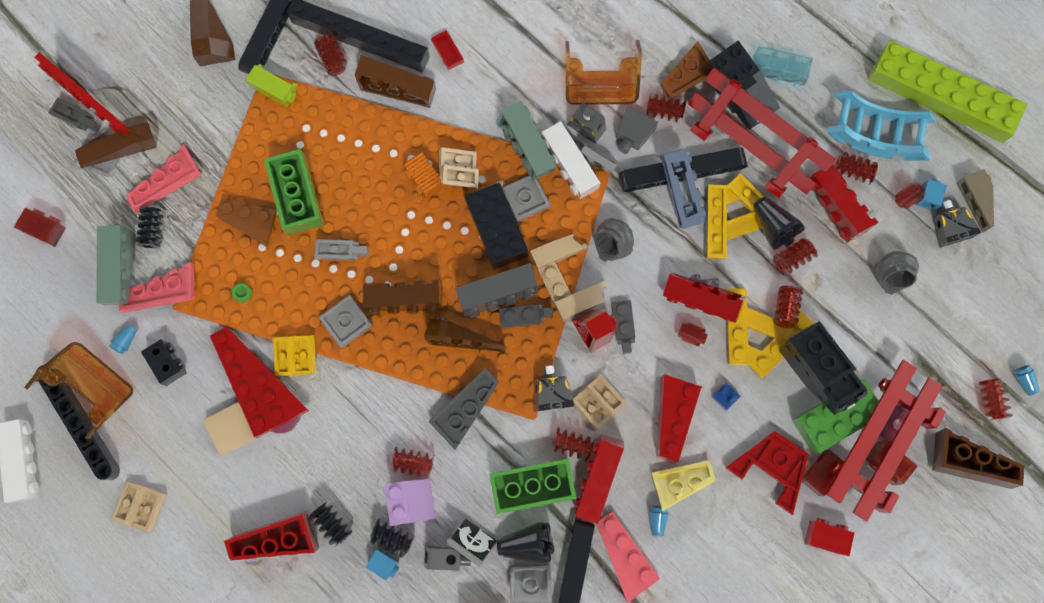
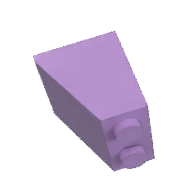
M430 479L402 481L384 485L390 526L436 519Z

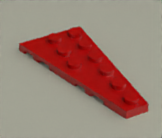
M40 52L34 57L39 62L37 65L87 109L92 107L95 110L93 114L102 121L106 119L110 123L108 126L114 132L118 133L120 131L126 135L130 131L119 119Z
M228 327L209 335L254 438H259L309 412L298 398L286 388Z

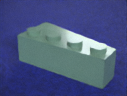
M522 101L502 109L496 124L499 128L503 127L506 140L512 141L514 153L518 156L521 155V163L532 181L534 182L553 173L556 168V160L553 155L549 154L547 143L543 138L541 139L538 133V126L535 122H532L527 106H524Z
M121 225L97 226L96 303L101 305H126L130 298L129 287L135 232Z

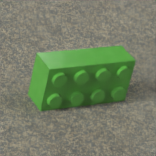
M298 149L264 159L282 230L289 236L323 226L324 222L308 163L302 150Z
M865 379L861 380V382L867 388L868 395L860 399L851 409L834 415L823 403H820L792 420L812 454L823 452L865 426L878 403V399Z
M569 459L489 474L496 514L576 499Z

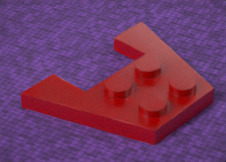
M773 431L725 467V469L743 480L752 465L758 467L785 486L775 504L790 515H793L809 454L778 432Z

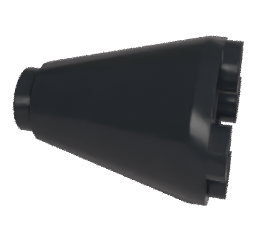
M764 196L754 203L760 225L768 244L773 250L783 245L785 247L790 246L795 241L794 237L806 229L798 218L771 199H767Z
M538 522L498 539V555L511 559L548 563L551 561V554H554L555 551L554 544L549 539L551 534L549 522Z

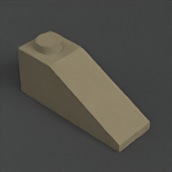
M983 169L962 178L956 183L982 233L994 227L993 184L991 177Z

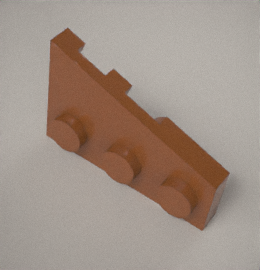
M698 41L660 85L669 100H672L707 78L701 69L710 59Z
M221 198L216 216L265 247H268L277 211Z

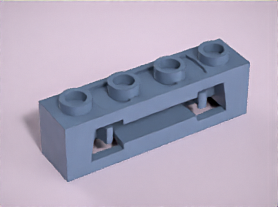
M679 149L660 155L679 228L685 229L705 223L706 212L700 204L701 192L695 185L697 177L695 171L691 170L690 163L692 158L690 152L686 151V149ZM683 171L681 175L688 201L692 204L691 206H684L685 203L677 175H674V172Z

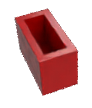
M817 518L816 521H809L805 545L850 557L855 532L848 531L849 527L836 524V527L828 525L829 521Z

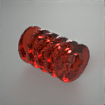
M328 34L316 39L314 45L328 75L337 76L342 74L346 70L344 66L347 64V60L344 59V54L341 53V48L338 46L335 36Z
M650 93L646 116L653 112V117L656 118L658 113H660V118L663 119L667 115L668 121L674 116L677 123L680 118L683 119L687 101L684 100L680 105V99H676L673 103L672 97H669L666 102L664 95L658 100V94L651 98Z
M844 152L838 157L834 167L837 170L840 169L841 175L848 172L847 178L855 174L856 181L860 176L862 177V183L869 179L870 185L876 176L878 163L876 161L870 163V159H866L863 162V157L860 156L856 159L855 154L849 156L848 152Z
M801 238L798 242L793 243L792 246L787 247L786 250L780 251V254L774 255L773 262L779 272L785 275V270L788 273H792V266L797 270L799 269L798 262L803 266L805 265L804 258L810 262L812 260L811 255L816 258L818 253L812 242Z
M788 285L779 288L776 311L774 313L775 317L773 319L775 325L790 329L794 327V323L799 322V317L797 316L800 315V310L798 309L801 308L800 302L803 295L801 288Z
M1001 378L978 382V385L985 386V388L980 390V393L987 394L982 397V401L989 402L983 405V407L990 409L989 412L985 413V416L992 417L990 420L1013 416L1011 413H1006L1007 410L1011 409V406L1004 405L1005 402L1009 401V398L1002 397L1008 391L1001 389V387L1006 385L1005 382H999Z
M557 427L552 445L554 446V452L561 448L564 455L569 450L570 457L576 452L577 459L584 455V460L587 462L590 458L594 441L591 443L590 436L583 440V434H579L575 438L574 431L568 436L567 429L561 434L560 427Z
M395 446L391 465L394 472H397L400 468L401 473H405L408 469V474L412 475L416 470V476L420 477L424 473V478H428L433 468L435 454L429 459L428 453L421 457V451H418L416 456H414L412 449L406 454L405 448L398 453V447Z

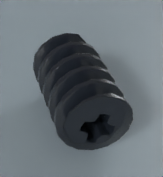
M141 207L139 209L141 215H139L138 219L141 222L137 226L140 228L137 230L138 237H136V242L139 243L137 246L144 248H159L161 246L155 243V241L161 240V237L156 236L157 233H162V230L157 228V226H163V223L158 221V219L164 218L163 215L159 214L162 211L161 209L154 207Z
M325 502L310 514L309 519H316L314 522L315 526L321 525L319 532L326 531L325 539L332 537L329 545L336 544L338 546L353 531L345 532L348 524L341 526L340 523L343 518L335 519L338 512L331 513L333 505L326 507L327 502Z
M379 518L372 529L370 543L374 544L378 540L379 548L385 544V550L389 551L392 548V554L394 555L400 550L399 556L403 558L408 553L415 535L409 539V532L402 536L401 528L397 532H394L395 526L387 529L388 522L381 526Z

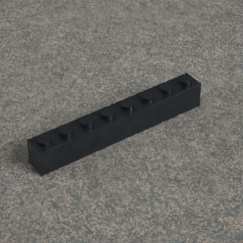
M292 0L287 11L291 23L422 73L430 58L428 47L303 0Z

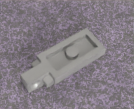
M317 239L315 243L314 258L316 260L353 261L358 260V256L369 257L368 247L359 246V242H354L353 240Z

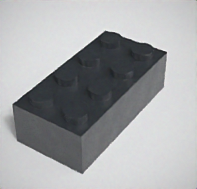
M500 182L464 196L466 206L493 270L528 256V248Z

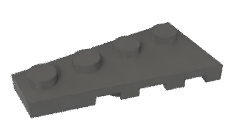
M485 368L428 421L454 450H456L499 384V381Z

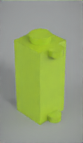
M255 65L245 79L249 87L288 107L296 98L298 84L293 82L291 85L264 70L263 65Z

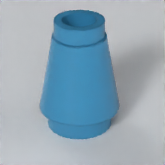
M126 325L110 341L109 347L120 354L128 351L137 330Z
M1030 365L1014 370V377L1025 392H1027L1028 396L1040 392L1035 370Z
M651 506V511H649L653 536H664L669 515L667 509L662 511L660 506Z

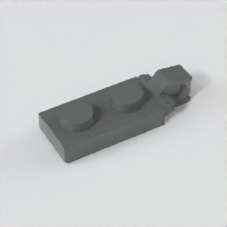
M58 97L48 112L51 116L80 130L86 131L89 128L98 132L101 128L97 122L93 121L94 117L89 112Z
M631 300L612 302L613 317L618 324L616 326L615 339L618 345L622 344L623 354H631V343H635L636 338Z
M537 304L499 309L501 329L540 325V323L544 322V318H551L554 315L553 308H542V305Z

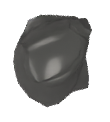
M609 218L605 219L598 226L594 241L599 259L604 262L608 260L614 261L624 258L633 252V232L627 223L619 219Z
M892 251L874 265L875 274L885 293L893 295V293L912 286L917 280L919 263L915 256L907 252Z

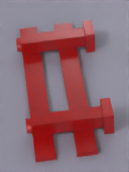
M715 67L705 81L721 92L718 99L713 104L696 92L688 103L690 107L704 116L701 122L698 121L691 127L690 131L703 141H706L712 135L713 131L711 128L713 125L729 135L779 174L776 179L772 177L764 186L778 198L787 190L785 185L788 181L806 195L817 183L799 169L807 158L824 171H827L836 160V158L818 146L819 143L814 138L806 137L741 88L742 85L738 81L729 79ZM731 101L736 103L798 150L790 161L786 160L723 111Z
M906 360L901 361L892 379L883 378L879 382L878 387L883 394L844 463L835 461L830 468L832 474L836 477L826 495L841 503L850 486L853 487L862 496L852 513L865 522H868L874 509L880 513H891L900 496L894 492L885 491L920 426H923L925 429L938 428L946 413L940 407L931 408L943 386L930 377L927 378L917 397L906 390L917 369ZM899 403L909 412L871 480L868 481L858 472L894 408Z

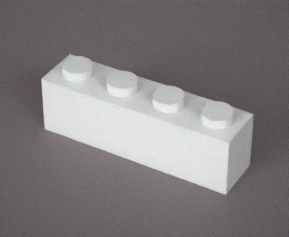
M560 121L542 131L541 139L543 138L546 141L547 149L554 156L556 164L560 167L562 178L570 183L569 188L573 195H577L579 199H582L598 190L600 181L562 122Z
M17 419L0 423V470L4 503H17L38 498L39 486L35 478L36 464L33 461L34 446L31 443L30 435L32 427L27 420Z

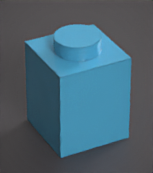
M928 179L921 186L916 205L935 211L942 206L947 185L942 184L941 181L936 179Z
M376 549L365 568L388 580L390 577L394 578L399 570L397 566L399 561L381 549Z

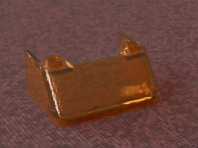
M565 41V97L567 102L572 105H581L582 102L587 105L635 103L639 98L642 62L640 41H635V57L624 58L620 62L619 71H583L581 60L570 58L569 41Z
M78 342L70 343L39 368L24 387L28 390L40 379L50 386H57L64 381L94 407L89 411V418L96 426L85 437L88 440L133 394V388L127 381Z

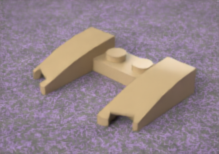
M573 234L530 251V256L562 322L606 302V299L602 298V288H606L605 281L571 295L556 263L588 249L587 244L581 245L573 239L575 235Z

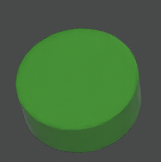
M239 283L233 287L232 297L237 302L246 303L252 298V289L247 284Z

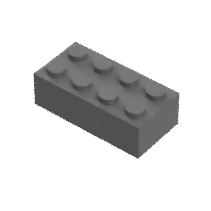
M529 263L455 289L464 316L475 318L480 315V312L486 310L493 312L499 309L498 306L504 304L511 306L517 303L516 300L534 298L535 294L538 293V284Z

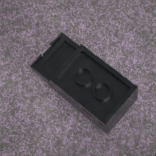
M739 40L709 60L701 69L704 75L708 76L715 67L729 79L738 81L742 85L741 88L773 112L781 108L760 69ZM714 88L720 96L721 92ZM733 101L727 106L732 114H737L749 130L761 123Z
M820 321L789 338L779 350L804 385L834 415L851 409L860 399L868 395L867 388L854 373L856 367Z

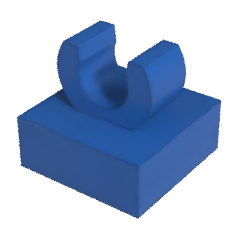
M725 383L712 396L725 411L741 397L728 383Z

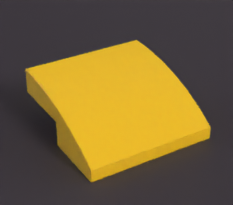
M314 335L273 337L275 376L317 374Z

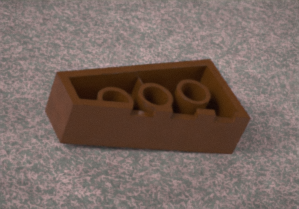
M363 55L360 56L355 78L361 91L428 108L431 107L436 91L434 80Z
M432 280V284L424 283V281H415L414 285L397 282L394 284V287H390L388 283L363 285V309L368 311V314H380V311H387L388 314H399V311H407L408 314H417L418 311H426V313L430 314L438 313V310H442L443 288L440 280Z
M947 428L936 432L932 471L1009 489L1023 486L1024 465L1001 454H996L983 445L979 446L964 436H958Z

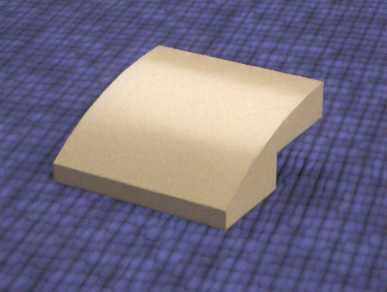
M439 148L441 184L478 188L479 169H476L477 152Z
M599 375L573 398L575 409L595 431L627 404L602 375Z
M239 402L203 419L220 456L256 439Z
M126 481L111 519L152 533L167 494Z

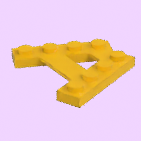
M741 173L728 185L708 184L706 259L725 260L727 258L728 240L762 229L755 212L754 203L764 196ZM740 201L751 212L727 221L728 204Z
M727 288L726 290L746 296L737 322L727 321L728 365H747L763 379L783 359L779 350L785 342L815 323L802 311L789 324L748 308L746 289ZM748 328L773 338V340L762 351L749 346Z

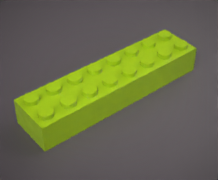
M891 40L881 51L868 78L873 83L1001 143L1014 136L1028 105L1021 100Z

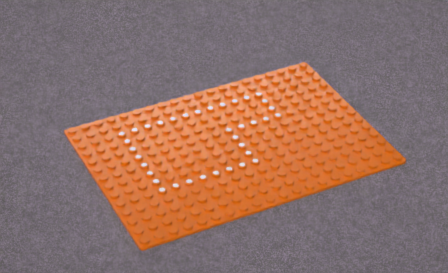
M278 75L275 76L291 85L293 82L298 84L296 98L288 107L255 90L190 262L194 264V300L174 303L173 309L273 340V337L314 335L315 354L452 396H456L487 368L496 377L499 384L485 406L535 420L538 411L534 412L533 409L534 382L537 379L544 378L543 367L553 365L566 321L562 322L530 256V251L572 234L575 235L573 239L579 244L583 245L585 243L589 246L610 173L604 169L590 166L600 181V186L598 190L579 199L577 195L574 196L569 188L570 183L562 178L560 174L561 169L556 164L553 173L538 179L551 207L517 223L528 248V256L493 270L466 206L464 196L500 182L503 188L529 176L521 163V155L518 156L514 153L512 143ZM439 148L477 152L476 169H479L478 188L444 185L437 192L425 198L423 194L419 195L413 187L415 185L412 179L408 180L403 173L405 170L403 164L420 152H423L440 176ZM301 149L306 156L324 225L288 236L281 227L264 159ZM221 198L277 211L268 247H265L216 216ZM317 239L353 240L354 242H359V246L368 247L369 257L358 256V260L353 261L316 260L314 258L315 243ZM587 249L556 263L571 295L575 292ZM530 263L538 284V293L532 299L524 300L522 298L516 300L517 303L514 305L506 306L504 304L498 306V308L537 304L542 305V308H553L554 314L551 318H544V322L540 323V325L501 329L499 309L493 312H488L487 310L480 312V315L475 318L465 317L455 288ZM432 280H440L443 288L442 310H438V313L430 314L426 313V311H418L417 314H408L407 311H399V314H388L387 311H380V314H368V311L363 309V285L388 283L390 287H394V284L397 282L414 285L415 281H424V283L432 284ZM245 283L252 289V298L248 302L239 303L232 297V289L236 284ZM350 295L373 326L341 349L318 317ZM445 317L447 321H451L505 345L506 350L505 352L428 345L425 340V333L429 319Z

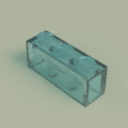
M758 46L753 59L764 78H771L777 82H789L795 86L805 85L809 79L813 60L810 57Z

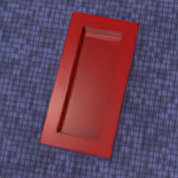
M447 30L431 38L432 44L448 71L464 63L462 55Z

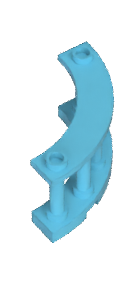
M851 90L835 93V97L842 102L839 124L836 126H828L827 134L841 144L846 142L850 144L851 149L876 157L892 159L893 156L905 157L904 161H930L931 153L923 146L927 124L937 122V119L930 111L909 112L884 108L864 100ZM849 108L856 111L853 130L846 125ZM864 114L875 117L872 139L860 134ZM883 119L897 122L893 144L879 141ZM904 123L919 124L916 143L913 146L901 145Z

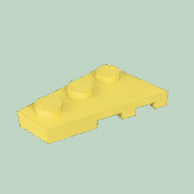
M709 460L651 473L662 511L715 481V475Z

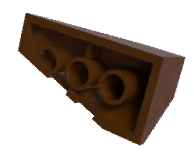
M190 0L191 47L193 58L201 67L236 60L233 42L209 0Z
M145 115L122 121L130 129L126 135L120 131L116 133L109 129L76 149L75 153L80 167L85 168L157 148Z
M445 317L429 319L425 333V340L428 345L505 352L506 350L505 345L451 321H447Z

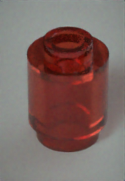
M918 182L910 183L895 194V202L900 208L908 209L920 201L926 192Z
M688 322L687 324L682 323L677 337L681 338L684 342L699 347L700 344L704 345L708 334L705 333L706 329Z

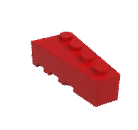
M833 164L827 171L821 169L812 174L810 178L817 183L811 190L819 197L820 205L825 207L830 221L835 223L840 237L846 243L867 233L879 223L875 217L872 219L867 214L869 209L865 204L861 206L858 203L857 194L854 190L847 189L846 180Z
M673 272L669 274L663 296L667 297L666 300L669 302H680L685 304L687 308L699 309L708 315H715L734 323L739 319L746 298L744 295Z
M592 309L571 320L590 353L610 343L618 325L612 314L608 315L607 311Z
M666 374L661 376L656 457L673 463L679 462L702 386Z
M601 434L599 442H595L592 453H595L593 461L589 460L586 472H589L587 479L582 480L579 489L582 491L581 497H577L573 509L576 510V517L596 524L599 523L624 450V441Z
M307 511L229 537L224 541L230 561L303 553L310 554L315 553L319 549Z

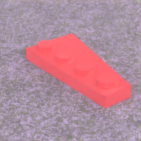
M184 144L179 148L180 151L177 154L171 155L166 159L167 163L160 169L156 168L147 181L143 180L126 195L127 200L136 213L139 212L141 207L150 206L202 175Z
M189 262L181 269H173L165 276H157L151 279L152 281L149 283H141L130 288L128 304L119 305V311L127 313L194 300V264Z
M611 511L600 519L596 525L628 603L660 578Z

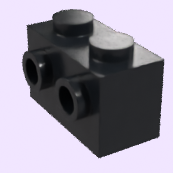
M162 339L142 350L141 353L159 384L168 386L187 373L184 370L186 367L181 358H177L174 353L176 349L173 344Z

